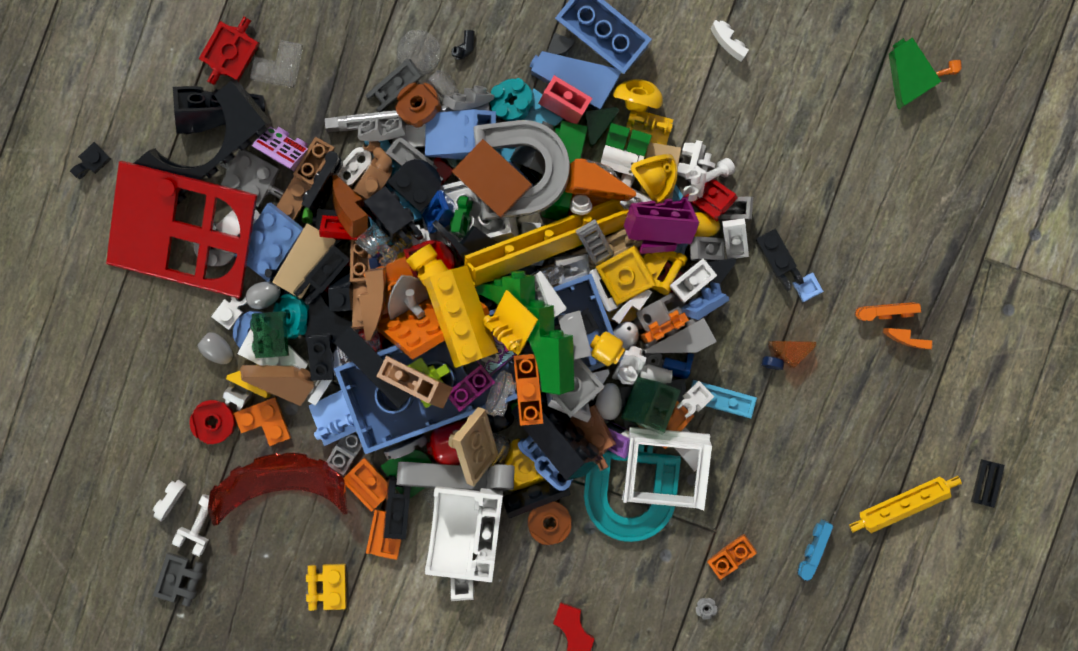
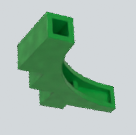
M512 271L510 276L497 278L494 281H488L476 286L477 294L496 302L498 305L505 291L508 290L538 319L528 341L535 355L540 373L541 391L557 395L573 391V335L564 334L563 330H554V305L544 304L543 300H535V276L525 275V271Z

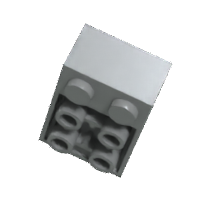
M691 318L685 322L683 328L679 330L674 328L665 333L663 339L657 341L654 339L649 343H645L642 353L699 352L717 341L704 318L699 320Z

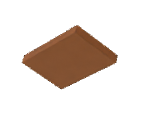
M484 139L452 170V173L500 218L533 186Z

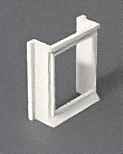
M630 427L625 489L622 495L623 502L689 507L704 511L712 451L710 434ZM639 444L699 450L694 497L634 491Z

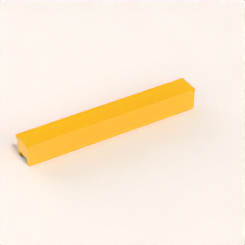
M619 200L607 201L592 207L591 212L588 214H573L465 256L464 266H468L474 286L476 287L509 274L512 271L522 269L583 245L576 230L593 220H596L604 236L623 229L629 210L624 209L620 205Z

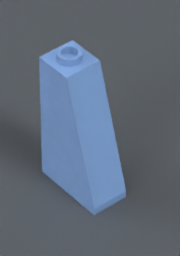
M544 51L541 52L539 57L535 55L530 64L532 68L531 75L549 84L555 75L590 96L592 100L588 107L600 113L621 76V72L613 67Z

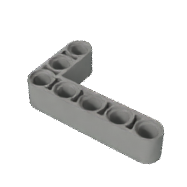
M398 462L396 485L426 488L441 486L480 491L481 488L506 492L514 489L515 466H491L476 485L471 486L466 483L461 466Z

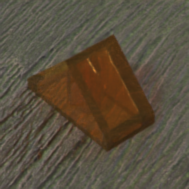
M768 341V346L790 368H795L816 347V342Z

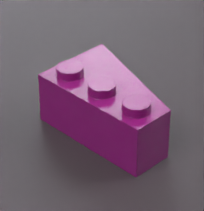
M687 196L682 197L681 201L672 202V199H665L664 203L656 204L655 201L632 203L624 223V228L628 238L636 241L648 240L692 244L700 222Z

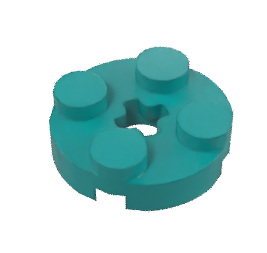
M520 78L505 80L499 85L494 86L491 90V94L494 95V100L490 101L491 109L496 111V116L499 119L505 120V122L523 120L529 114L528 111L531 106L533 108L535 101L534 93ZM511 97H517L513 105L508 102Z
M293 294L282 295L280 298L283 299L280 303L275 304L272 313L273 326L278 328L280 332L277 334L282 338L288 339L304 335L307 331L306 323L309 305L305 304L303 299Z

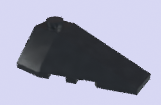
M199 86L173 87L176 134L200 133L226 124L222 107L214 96L220 89L209 92L203 91V87ZM248 93L261 110L265 112L263 95Z

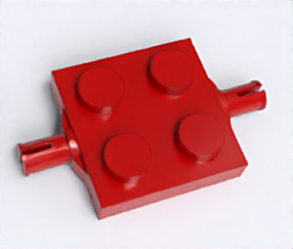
M243 16L238 27L229 26L222 21L218 23L199 57L200 61L208 64L213 69L207 82L215 86L220 75L229 76L234 80L237 79L239 82L260 45L259 42L250 38L245 33L252 22L251 20Z

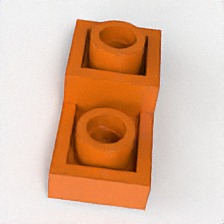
M743 534L711 557L707 563L721 580L738 569L740 564L756 555L757 551L746 535Z

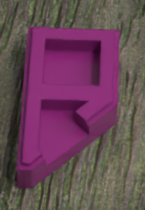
M644 240L639 253L671 252L676 250L677 244Z

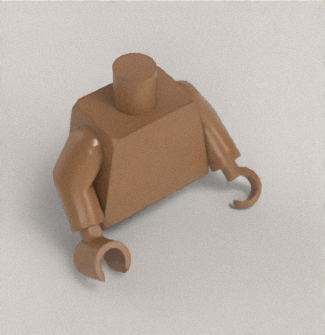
M369 141L368 146L363 144V149L373 153L374 158L353 189L362 198V207H364L365 200L384 187L394 168L391 166V158L380 147L379 141Z

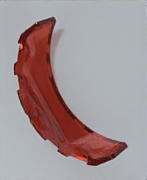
M284 453L265 455L255 458L253 463L242 468L241 466L236 467L230 472V476L222 481L218 487L215 485L210 491L208 512L212 524L215 526L219 525L236 507L254 497L274 491L301 490L315 493L328 499L345 515L348 514L345 480L341 474L339 475L329 467L327 462L321 459L307 458L306 454Z

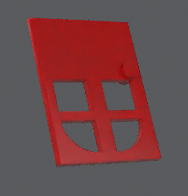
M119 161L106 264L240 299L245 278L257 194L126 161ZM181 189L206 195L202 227L175 220L178 193ZM217 198L225 201L235 212L240 225V237L213 230ZM172 237L199 244L195 275L168 268ZM210 247L237 253L233 267L222 277L214 279L205 278Z

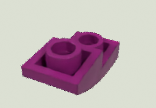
M480 365L453 387L448 398L460 412L491 387L495 381L483 366Z

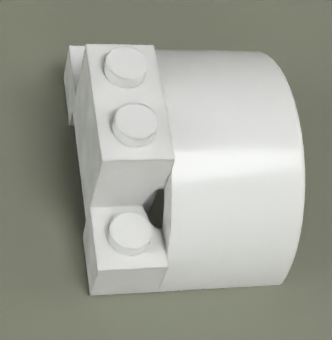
M436 486L434 489V512L425 574L492 582L503 491L481 488L480 491ZM473 552L478 554L475 560H473Z

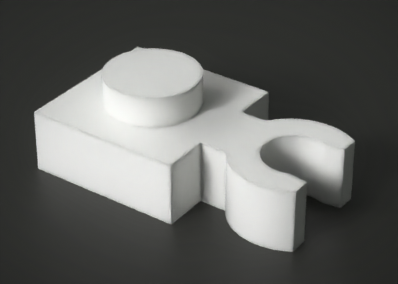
M231 297V302L224 299L211 317L228 330H231L236 320L244 313L239 308L247 304L246 297L242 301L235 297Z
M698 381L683 395L685 399L677 405V408L680 409L682 406H685L688 409L685 417L688 418L695 411L699 412L714 396Z

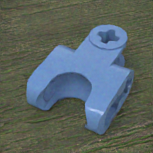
M530 435L518 442L520 451L535 463L536 471L559 491L569 488L573 479L567 480L565 483L558 481L557 474L559 471L535 442L532 444L534 440Z

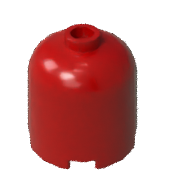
M467 419L446 424L432 431L430 443H427V450L429 456L433 455L438 464L461 465L456 449L451 448L448 441L453 431H459Z

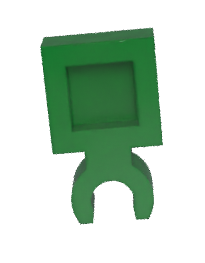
M459 196L458 210H455L454 217L450 221L451 232L458 238H464L469 231L471 221L469 213L472 210L473 201L465 196Z

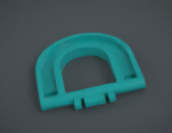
M639 444L637 462L656 464L653 493L677 495L681 456L653 453V445H647V452H644V445ZM607 450L603 457L609 467L600 471L598 465H596L585 476L584 502L590 519L604 534L620 541H641L654 536L669 522L675 506L650 504L644 513L635 517H624L617 514L610 507L607 498L611 459L628 461V456L624 459Z

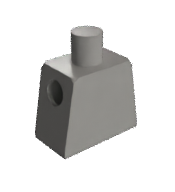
M672 292L636 312L637 317L634 319V324L639 330L644 328L645 331H649L648 325L655 321L659 325L670 320L668 314L675 310L681 314V308L687 303H683L675 292Z

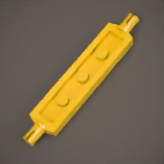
M957 475L945 481L939 476L860 512L861 520L849 524L852 533L862 528H866L870 533L876 532L951 498L950 489L961 485V479Z

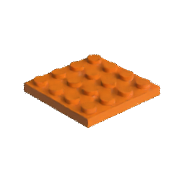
M430 297L418 304L425 312L423 318L418 319L411 310H408L395 319L390 320L389 313L382 315L377 328L379 333L412 360L445 341ZM480 302L485 316L489 315L488 307Z

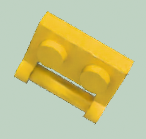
M674 251L645 254L643 260L657 283L652 289L663 295H669L671 291L670 285L673 283L681 267L685 266L688 258L684 254ZM667 260L673 262V265L664 281L660 282L657 278Z

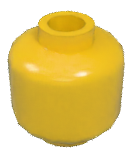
M604 332L601 336L596 334L590 344V347L593 348L591 352L592 357L606 366H610L612 363L617 364L625 351L623 341L609 332Z

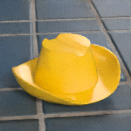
M642 79L624 81L613 92L615 98L625 100V107L628 110H636L638 113L645 112L648 106L657 109L663 104V97L657 86Z

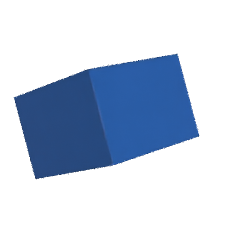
M442 190L436 192L422 214L429 234L438 231L432 224L435 220L443 227L450 225L451 218L454 217L455 210H457L453 200Z

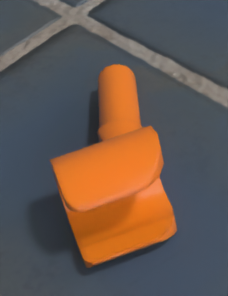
M961 60L949 61V68L938 71L936 74L938 77L947 74H958L962 69Z

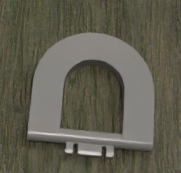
M516 120L473 127L475 146L482 139L494 149L528 146L539 151L545 159V173L541 181L530 188L502 218L527 216L542 212L561 197L569 181L570 161L564 143L553 130L541 123L530 120ZM480 199L482 220L502 219Z

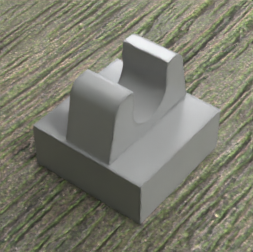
M232 382L225 390L222 398L225 399L226 405L232 402L237 405L236 410L240 411L253 392Z

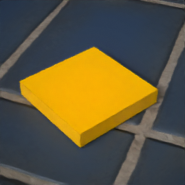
M636 245L596 266L617 306L657 285Z

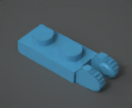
M821 519L820 523L815 525L813 542L808 544L805 550L806 560L800 562L798 566V575L804 581L812 579L833 529V525L828 521Z

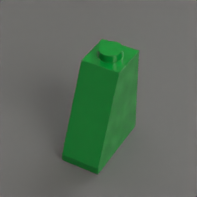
M913 37L908 41H905L904 38L893 45L894 50L889 53L898 109L942 82Z

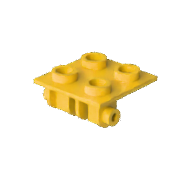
M631 110L626 126L630 128L624 149H627L632 130L652 135L651 143L667 145L673 119L648 112L638 113L636 110Z
M508 290L505 291L494 315H487L483 319L484 327L493 332V336L497 337V340L502 342L508 351L512 350L517 355H520L538 321Z

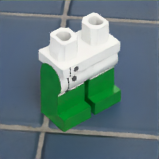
M611 123L600 166L611 175H613L614 171L621 172L620 181L631 188L635 180L631 166L633 163L644 159L652 135L632 130L627 149L625 150L624 147L630 128Z

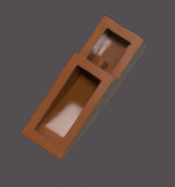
M334 175V209L344 229L352 238L368 232V215L362 210V198L339 176Z

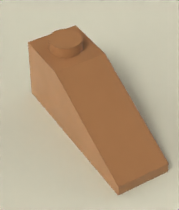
M389 356L385 357L376 376L424 402L442 409L453 387Z
M242 365L240 368L242 381L299 406L302 405L314 387V381H311L310 372L304 368Z

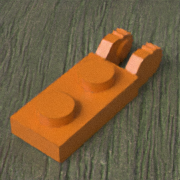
M909 302L863 306L856 309L855 316L862 321H872L876 316H879V319H892V315L900 314L902 318L914 317V313L921 312V305Z

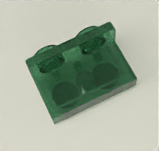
M286 312L252 314L250 328L253 332L252 351L255 354V358L289 356Z

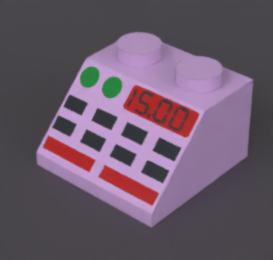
M269 127L268 131L263 133L252 146L294 172L308 150L307 146L309 144L299 138H296L295 141L288 137L290 133L280 127L276 130Z

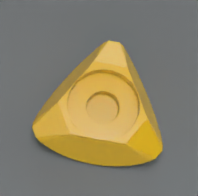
M671 154L646 158L633 163L631 166L633 175L652 201L659 204L669 197L677 181V165Z
M515 439L511 442L505 458L504 465L515 466L514 489L509 491L524 489L546 480L536 471L535 463L520 451L518 442L521 439Z

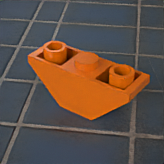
M535 355L513 356L520 426L543 424L539 373Z

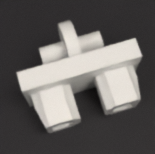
M696 140V143H684L682 155L692 158L690 165L679 163L677 169L679 176L686 178L687 170L695 166H699L705 172L708 169L715 168V163L710 162L712 154L705 153L706 145L703 144V141Z
M633 345L628 350H625L622 356L623 359L618 363L612 379H619L622 384L633 386L646 362L647 357L642 356L643 350Z

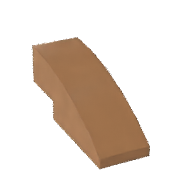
M386 267L365 271L367 292L360 294L359 300L366 341L374 337L384 312L387 294Z

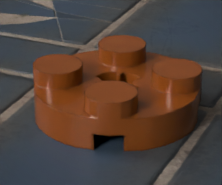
M411 83L404 87L397 96V114L405 123L416 128L422 127L431 121L441 110L439 95L428 83L418 85ZM416 101H418V102H421V101H422V103H421V105H420L419 107L414 108V107H415V104H414V103H415Z
M553 501L531 510L528 516L530 534L537 542L543 545L558 544L564 541L571 531V516L568 509L563 504ZM553 517L555 519L553 522L556 525L546 528L544 526L546 522H543L544 519Z

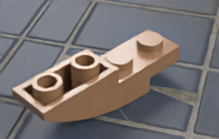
M317 137L310 144L293 173V179L276 206L294 221H296L301 210L304 208L301 205L304 193L311 189L316 173L321 171L326 163L325 155L327 152L334 151L335 147Z
M372 237L365 238L364 241L351 240L350 282L353 284L352 327L354 329H364L359 295L367 292L366 279L363 273L370 269L369 258L376 254Z

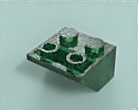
M637 377L621 419L663 435L681 390L658 381Z

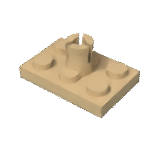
M478 407L468 417L466 423L459 431H453L448 441L449 446L456 449L466 483L471 486L476 485L498 456L486 409Z

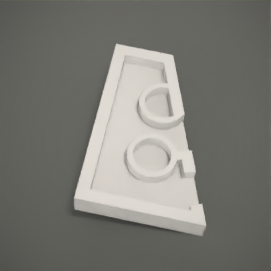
M259 314L237 353L261 366H295L299 369H305L308 365Z

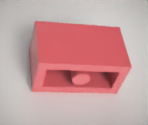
M554 75L538 104L566 121L578 124L592 98Z

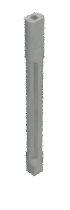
M489 103L473 108L490 111ZM442 105L439 112L460 110H452L446 105ZM395 110L325 118V129L327 133L358 130V126L366 120L379 118L381 124H384L389 119H397L400 116Z

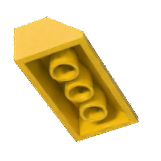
M468 266L450 269L426 278L424 283L454 367L457 368L498 353L491 331L484 327L483 319L485 314Z

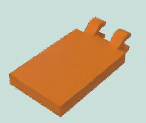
M675 310L668 314L670 320L661 325L657 321L648 325L650 330L639 336L643 343H649L654 339L657 341L674 328L679 329L685 326V322L689 321L686 314H679Z

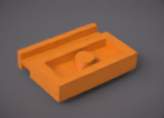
M365 457L341 480L371 512L387 497L388 480Z
M375 509L366 554L397 560L402 539L383 538L385 511Z

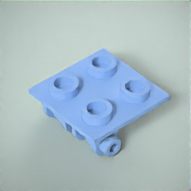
M342 390L319 400L316 406L313 404L309 405L317 427L314 436L317 440L321 439L324 446L356 432Z

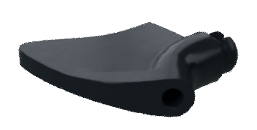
M435 220L432 224L445 239L446 243L457 253L459 263L464 266L465 256L471 254V252Z

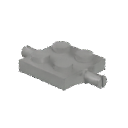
M239 149L235 158L228 164H220V166L227 169L221 186L257 194V207H261L264 199L269 194L281 199L285 192L274 186L280 168L246 149L243 151Z

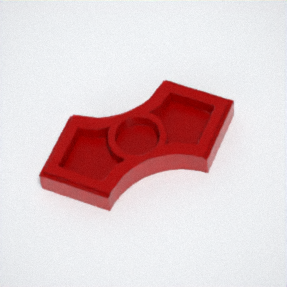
M560 602L553 624L558 626L566 635L568 641L566 651H591L595 638L588 634L581 625V609Z

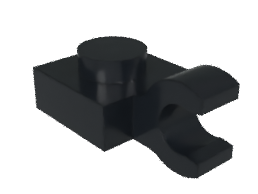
M93 142L78 156L82 162L75 165L70 172L76 178L82 179L90 170L96 174L111 158L97 143Z

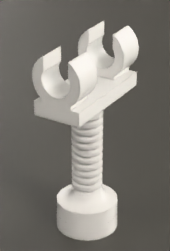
M725 158L717 162L716 168L709 172H705L699 166L688 169L685 180L692 177L691 186L684 188L683 197L689 194L688 201L690 202L697 200V197H702L705 183L720 175L722 177L732 175L735 172L734 163L729 158Z
M202 494L199 501L201 509L191 531L184 527L179 528L172 544L180 547L187 537L197 542L192 554L200 557L209 539L199 535V532L209 511L215 510L219 501L212 496Z

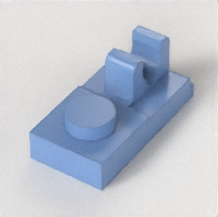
M710 282L711 289L703 287L701 289L702 296L690 300L681 310L687 317L699 320L728 302L729 296L721 292L719 283Z

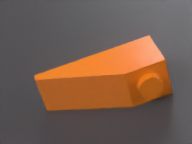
M575 159L570 163V176L565 192L626 202L636 196L635 190L599 165L589 163L586 159Z

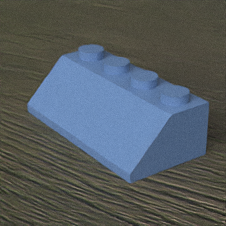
M569 0L555 18L623 75L638 61L652 42L648 35L605 0Z

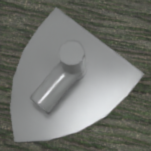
M406 275L400 276L392 289L388 301L390 320L395 319L408 310H411L418 319L425 316V312L418 304L427 300L429 296L426 287L423 286L418 278Z

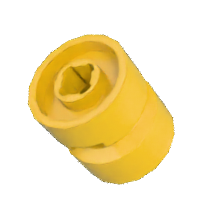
M431 244L424 246L406 260L413 271H418L417 277L424 287H426L424 283L426 278L449 270L442 260H437V253Z

